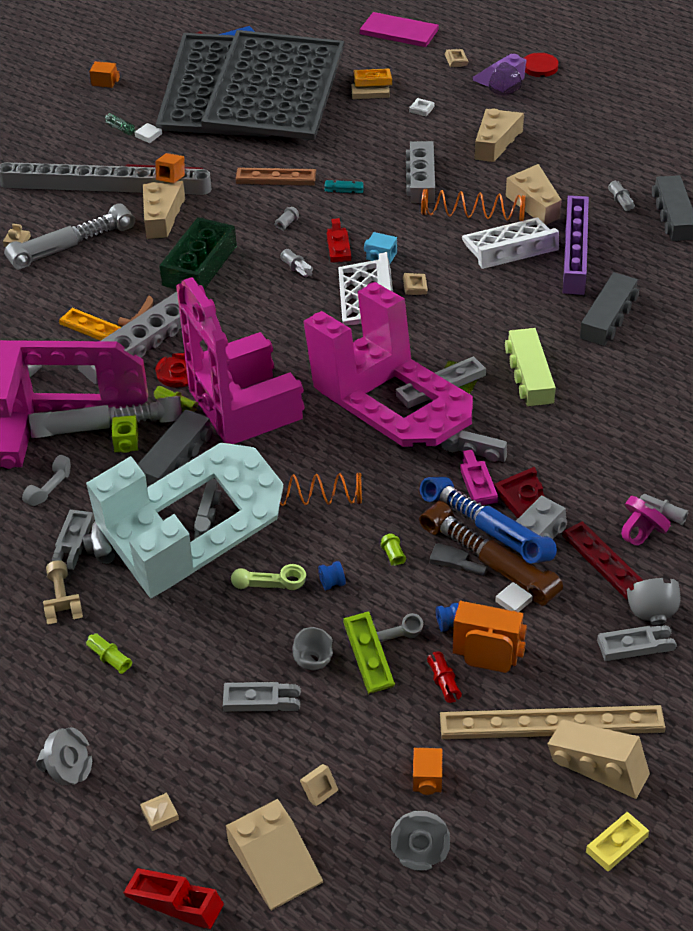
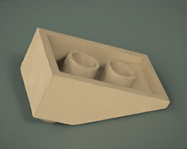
M278 799L226 825L230 847L271 911L323 883L292 819Z

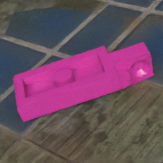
M473 450L463 451L464 464H460L461 474L472 501L475 500L477 504L481 503V506L498 503V494L485 461H477Z

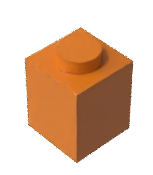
M95 61L89 71L92 86L113 88L115 82H118L120 78L116 63Z
M166 153L155 161L156 180L175 183L185 176L184 156Z
M414 748L413 791H418L425 795L442 792V748Z

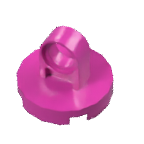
M630 496L624 505L632 515L622 528L623 539L633 545H640L647 539L653 529L665 534L670 528L671 522L655 508L651 509L644 505L646 502ZM637 526L639 534L636 538L631 539V530Z

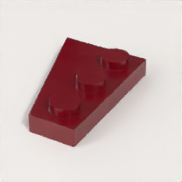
M535 467L494 484L498 497L517 518L541 495L544 496L543 487L537 478Z

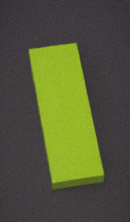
M365 612L344 618L343 623L368 694L394 687L395 683L370 613Z

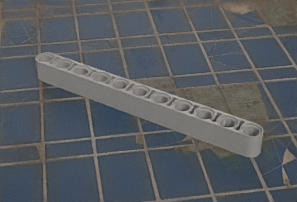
M11 162L0 164V185L5 188L143 193V184L164 182L156 180V167ZM185 169V176L178 180L183 181L185 194L204 195L212 190L210 172L205 169Z

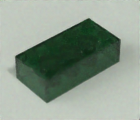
M197 217L159 265L162 286L177 289L176 286L183 280L193 277L198 286L202 285L205 290L237 246L235 226Z

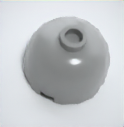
M655 578L633 584L634 590L627 589L631 611L640 619L650 621L652 625L666 623V619L672 617L678 611L681 603L679 582L675 579H670V584L664 583L663 578Z

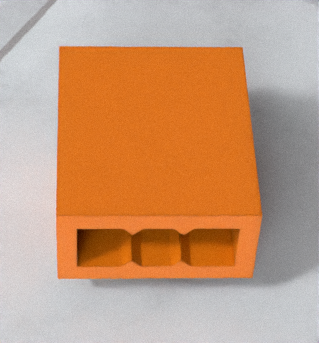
M460 601L454 619L453 654L463 655L465 662L470 666L504 673L508 672L511 665L516 666L518 657L523 658L526 642L523 641L527 631V625L523 624L524 613Z

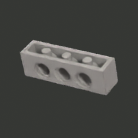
M433 141L410 142V149L406 150L407 196H411V203L422 202L423 189L428 190V203H435Z

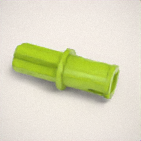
M158 386L154 391L156 399L180 396L182 411L189 410L195 412L197 410L193 406L198 407V402L182 396L181 392L177 391L175 393L162 386Z
M98 634L89 635L86 645L100 656V660L103 663L108 662L120 674H123L132 666L131 659L118 651L115 644H109Z

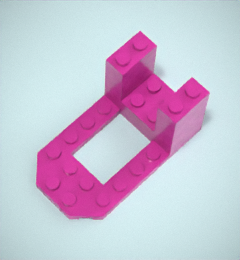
M193 277L183 280L178 284L176 288L189 391L196 402H198L206 417L210 418V423L222 441L228 444H236L303 419L302 410H304V403L301 398L303 386L300 380H296L291 372L273 378L272 370L275 367L271 358V353L273 352L271 341L269 339L266 340L263 334L259 332L228 343L227 337L222 332L217 319L215 304L212 299L206 297L202 285L198 286ZM202 339L208 346V350L204 352L200 346Z
M376 282L368 284L363 289L357 291L363 337L355 342L352 340L351 328L323 311L315 313L310 318L304 320L313 386L323 395L402 447L413 446V443L426 442V446H437L472 424L473 396L411 359L405 298ZM397 377L406 384H412L414 389L423 392L433 401L403 418L366 393L391 378Z
M0 340V467L8 469L22 467L31 434L28 414L108 405L109 408L115 407L116 409L120 406L126 408V405L128 407H132L133 404L134 406L143 405L148 399L143 359L136 354L132 356L124 350L125 347L117 341ZM28 365H95L100 394L33 393Z

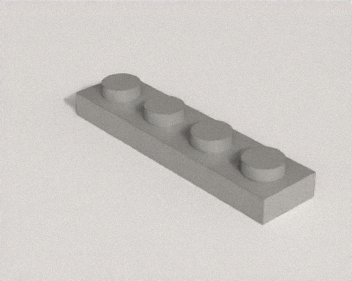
M473 356L435 372V374L460 387L486 376V368ZM410 383L396 389V396L407 408L431 399L423 392L414 389Z

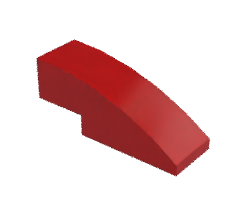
M137 868L123 892L126 897L141 905L207 929L212 928L224 905L215 889L191 885L186 877Z

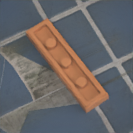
M238 168L235 180L236 184L315 185L316 169Z

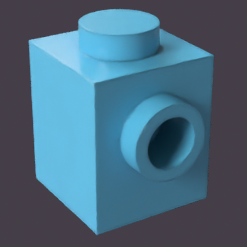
M373 232L369 240L367 239L364 244L366 259L371 261L379 260V253L387 252L389 264H391L397 254V237Z

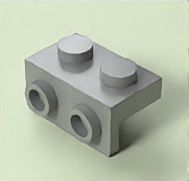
M541 495L516 522L540 536H547L553 539L566 528V509Z

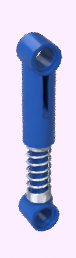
M428 477L422 481L420 494L425 501H442L446 503L452 510L464 517L466 516L469 520L471 519L478 529L520 553L526 562L539 563L554 559L557 548L552 538L538 535L491 506L481 507V503L477 504L475 500L472 501L470 497L467 498L465 494L462 495L461 492H457L453 482L447 477Z

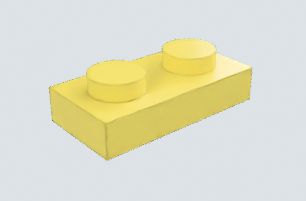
M626 812L587 845L586 853L606 871H610L648 837L649 830L631 814Z

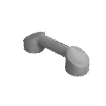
M64 455L57 456L52 465V470L56 474L41 489L34 485H29L23 492V502L31 506L44 502L48 494L65 477H69L70 459Z
M408 614L403 618L401 626L377 632L379 641L383 642L401 636L415 638L422 631L423 620L417 614Z

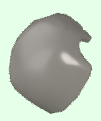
M316 627L303 628L294 639L292 648L294 660L304 669L318 670L324 668L331 661L330 658L333 654V640L331 636L323 629ZM311 655L316 656L318 661H315Z

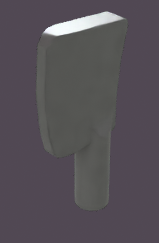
M440 543L435 544L430 556V564L465 570L481 576H485L488 570L487 566L467 561V552Z

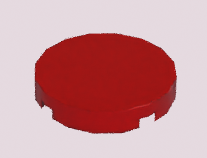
M532 53L524 57L526 59L525 73L534 77L545 75L547 77L558 71L559 61L553 55Z
M175 353L169 358L166 356L157 363L155 369L156 376L163 385L169 387L188 386L185 353Z

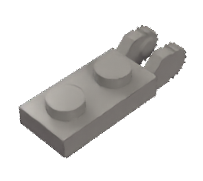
M463 430L441 444L442 448L449 452L473 450L474 455L485 457L492 462H505L507 458L506 441Z
M211 479L206 484L194 524V539L209 531L211 523L214 522L216 508L213 507L214 504L219 505L221 499V490H218V481L216 479Z
M69 510L55 544L56 549L52 561H62L64 553H69L67 567L74 570L79 555H81L84 548L83 535L90 533L95 520L93 512Z
M666 625L644 626L600 633L597 638L604 661L673 651L677 647L675 640L669 639L672 633L670 627Z
M279 682L225 683L223 712L278 711V709L281 711H298L300 709V702L292 697H298L301 688L295 684H279Z

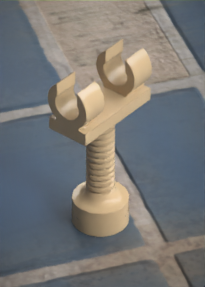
M63 561L50 562L46 566L48 579L54 582L56 599L43 601L47 624L57 623L55 612L71 609L73 619L83 618L79 594L66 596L63 580L68 576L66 563Z

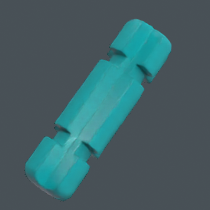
M326 180L324 189L326 192L336 190V192L352 193V191L363 193L364 184L359 181H355V183H352V181H336L335 183L334 180Z

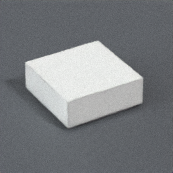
M417 98L410 106L409 112L427 116L434 108V102Z
M148 123L135 131L136 138L148 143L162 135V129Z
M512 582L496 595L495 601L507 610L520 612L532 601L533 596Z

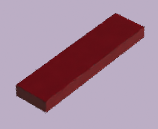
M583 521L562 532V536L626 600L628 599L627 589L630 588L632 591L634 590L633 584L644 581Z

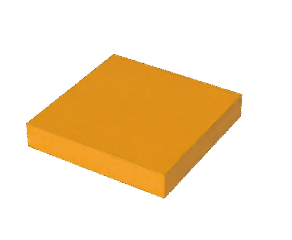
M390 69L353 71L355 87L392 85Z

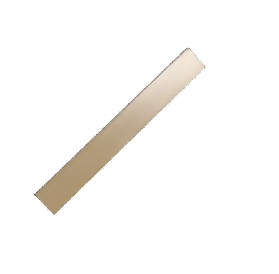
M661 705L440 712L442 739L553 736L562 720L626 734L665 732V723Z

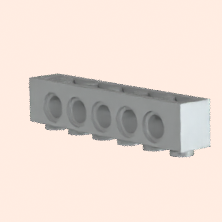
M177 292L101 341H117L132 356L136 354L140 358L143 357L147 350L152 347H158L165 338L175 336L179 329H181ZM78 365V370L94 384H98L95 365Z

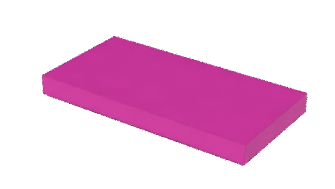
M373 12L360 28V34L427 47L439 30V25Z

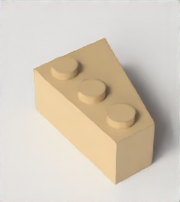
M486 109L475 142V160L494 162L506 150V147L514 141V138L523 132L524 113Z
M539 164L507 177V198L515 202L518 195H525V212L533 218L538 217L545 225L560 219L561 198ZM518 197L516 205L520 207V199Z
M183 181L143 184L144 222L147 239L168 237L175 222V217L185 201Z
M562 720L548 742L552 759L558 765L567 767L637 799L650 775L639 736Z

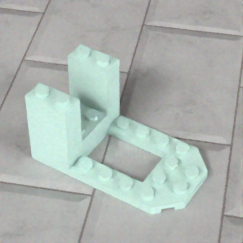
M228 443L217 444L147 487L145 474L131 456L86 483L97 526L150 598L167 590L277 520L283 492L282 481L256 448ZM215 478L240 511L190 542L188 531L175 514L163 521L158 512Z

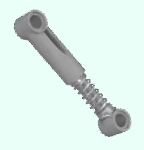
M115 204L110 208L107 215H103L102 218L98 217L97 220L93 219L92 222L88 221L87 224L83 223L82 226L78 225L77 228L75 226H67L23 243L18 241L11 242L6 246L4 254L13 267L19 270L29 266L35 260L78 245V242L82 241L84 237L87 239V236L98 235V232L103 233V230L119 229L124 231L130 229L135 224V217L123 204Z
M180 396L159 398L156 403L150 402V405L145 403L142 406L141 404L134 406L133 404L132 407L126 405V408L120 406L117 409L103 405L56 412L28 414L31 438H40L55 434L111 428L112 417L136 415L138 422L140 420L146 421V419L172 422L180 417L182 407Z

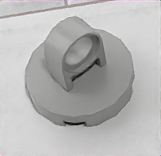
M75 728L58 729L52 732L45 741L44 749L40 751L36 767L42 772L47 770L54 781L61 785H74L85 780L92 766V756L88 757L85 747L89 746L88 740Z
M413 811L403 815L395 823L391 832V849L400 859V863L403 866L413 870H428L440 860L441 862L445 860L450 850V832L446 823L438 815L428 811Z

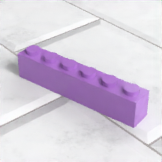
M568 196L563 294H585L589 197Z

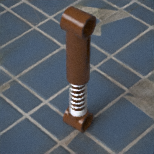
M438 501L420 515L419 521L423 529L432 535L444 534L448 538H452L453 541H457L458 544H462L464 548H468L469 551H473V554L479 557V561L533 596L532 600L541 606H545L563 589L561 579L550 570L543 572L493 539L483 540V536L478 537L477 532L472 533V529L468 530L466 525L462 526V522L458 523V520L454 518L452 509L446 503Z

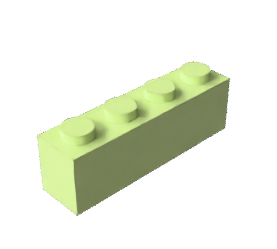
M536 328L510 330L508 340H505V350L507 354H511L509 358L510 366L515 368L514 378L516 384L520 383V398L525 399L527 406L554 403L556 387Z

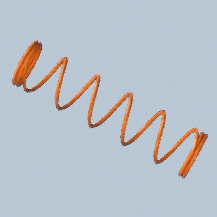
M423 189L421 213L426 215L425 210H427L431 216L433 213H430L428 210V190ZM441 190L440 193H439V196H438V199H437V202H436L434 211H435L436 208H437V205H438V203H439V199H440V196H441V193H442V195H443V201H444V206H445V211H446L447 215L450 217V216H452V214L449 215V213H448V211H447V206H446L444 191ZM462 191L459 192L453 209L454 212L457 207L460 195H462L465 214L468 218H470L474 213L479 196L481 195L484 215L487 219L491 218L494 212L498 197L500 195L504 218L508 221L512 216L517 199L519 197V220L521 222L524 221L526 196L518 195L516 197L512 211L508 219L505 215L503 199L500 193L496 197L492 212L489 217H487L483 195L481 192L477 196L474 208L470 216H468L466 211L465 200Z
M339 473L335 479L332 497L335 494L338 477L340 476L343 482L347 499L350 502V504H353L355 501L353 500L351 502L342 474ZM356 473L355 496L357 495L358 504L362 503L361 473ZM293 474L290 478L286 499L289 496L292 479L294 477L301 501L304 505H307L309 503V499L307 503L304 502L297 477ZM315 474L312 480L309 498L312 495L315 478L317 476L324 500L328 505H330L332 502V498L330 502L327 501L321 479L318 474ZM286 500L283 504L280 501L281 506H284L286 504Z

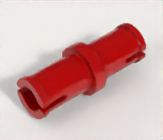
M439 651L433 652L436 661L433 660L431 655L427 658V662L434 673L433 679L436 685L440 686L446 702H456L452 693H455L458 700L461 698L462 693L454 680L455 674L448 667L443 653Z

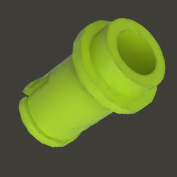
M387 534L381 539V548L386 551L391 565L403 564L406 561V557L400 548L399 537L394 534Z

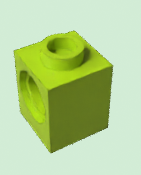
M136 415L112 417L114 452L127 453L138 450Z

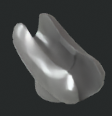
M94 522L91 534L83 535L85 550L88 555L94 553L96 559L101 563H111L115 558V553L110 542L99 529L96 522Z

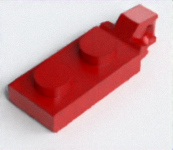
M339 218L331 219L332 229H327L330 262L351 261L346 228H341Z

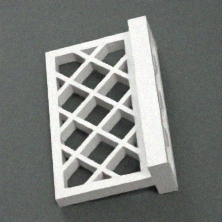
M538 217L462 236L465 245L478 258L482 269L559 250V231L556 228L549 229Z
M387 252L379 253V260L338 267L342 322L344 325L362 324L360 308H358L357 291L366 287L371 281L377 282L393 292L391 268ZM376 268L371 274L366 272L368 269ZM344 273H354L351 277L344 275ZM360 276L365 277L362 282L357 281ZM350 285L356 286L352 291L345 289ZM352 298L356 299L357 301L352 305L347 303ZM352 312L358 314L356 317L346 318Z

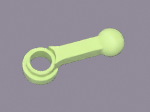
M296 564L284 566L280 574L249 572L246 569L240 568L231 575V582L238 589L250 586L296 590L304 585L306 579L304 568ZM294 576L299 580L289 581L287 577Z

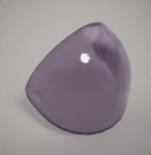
M507 62L499 64L491 75L489 90L497 95H509L518 91L521 88L522 80L517 69Z

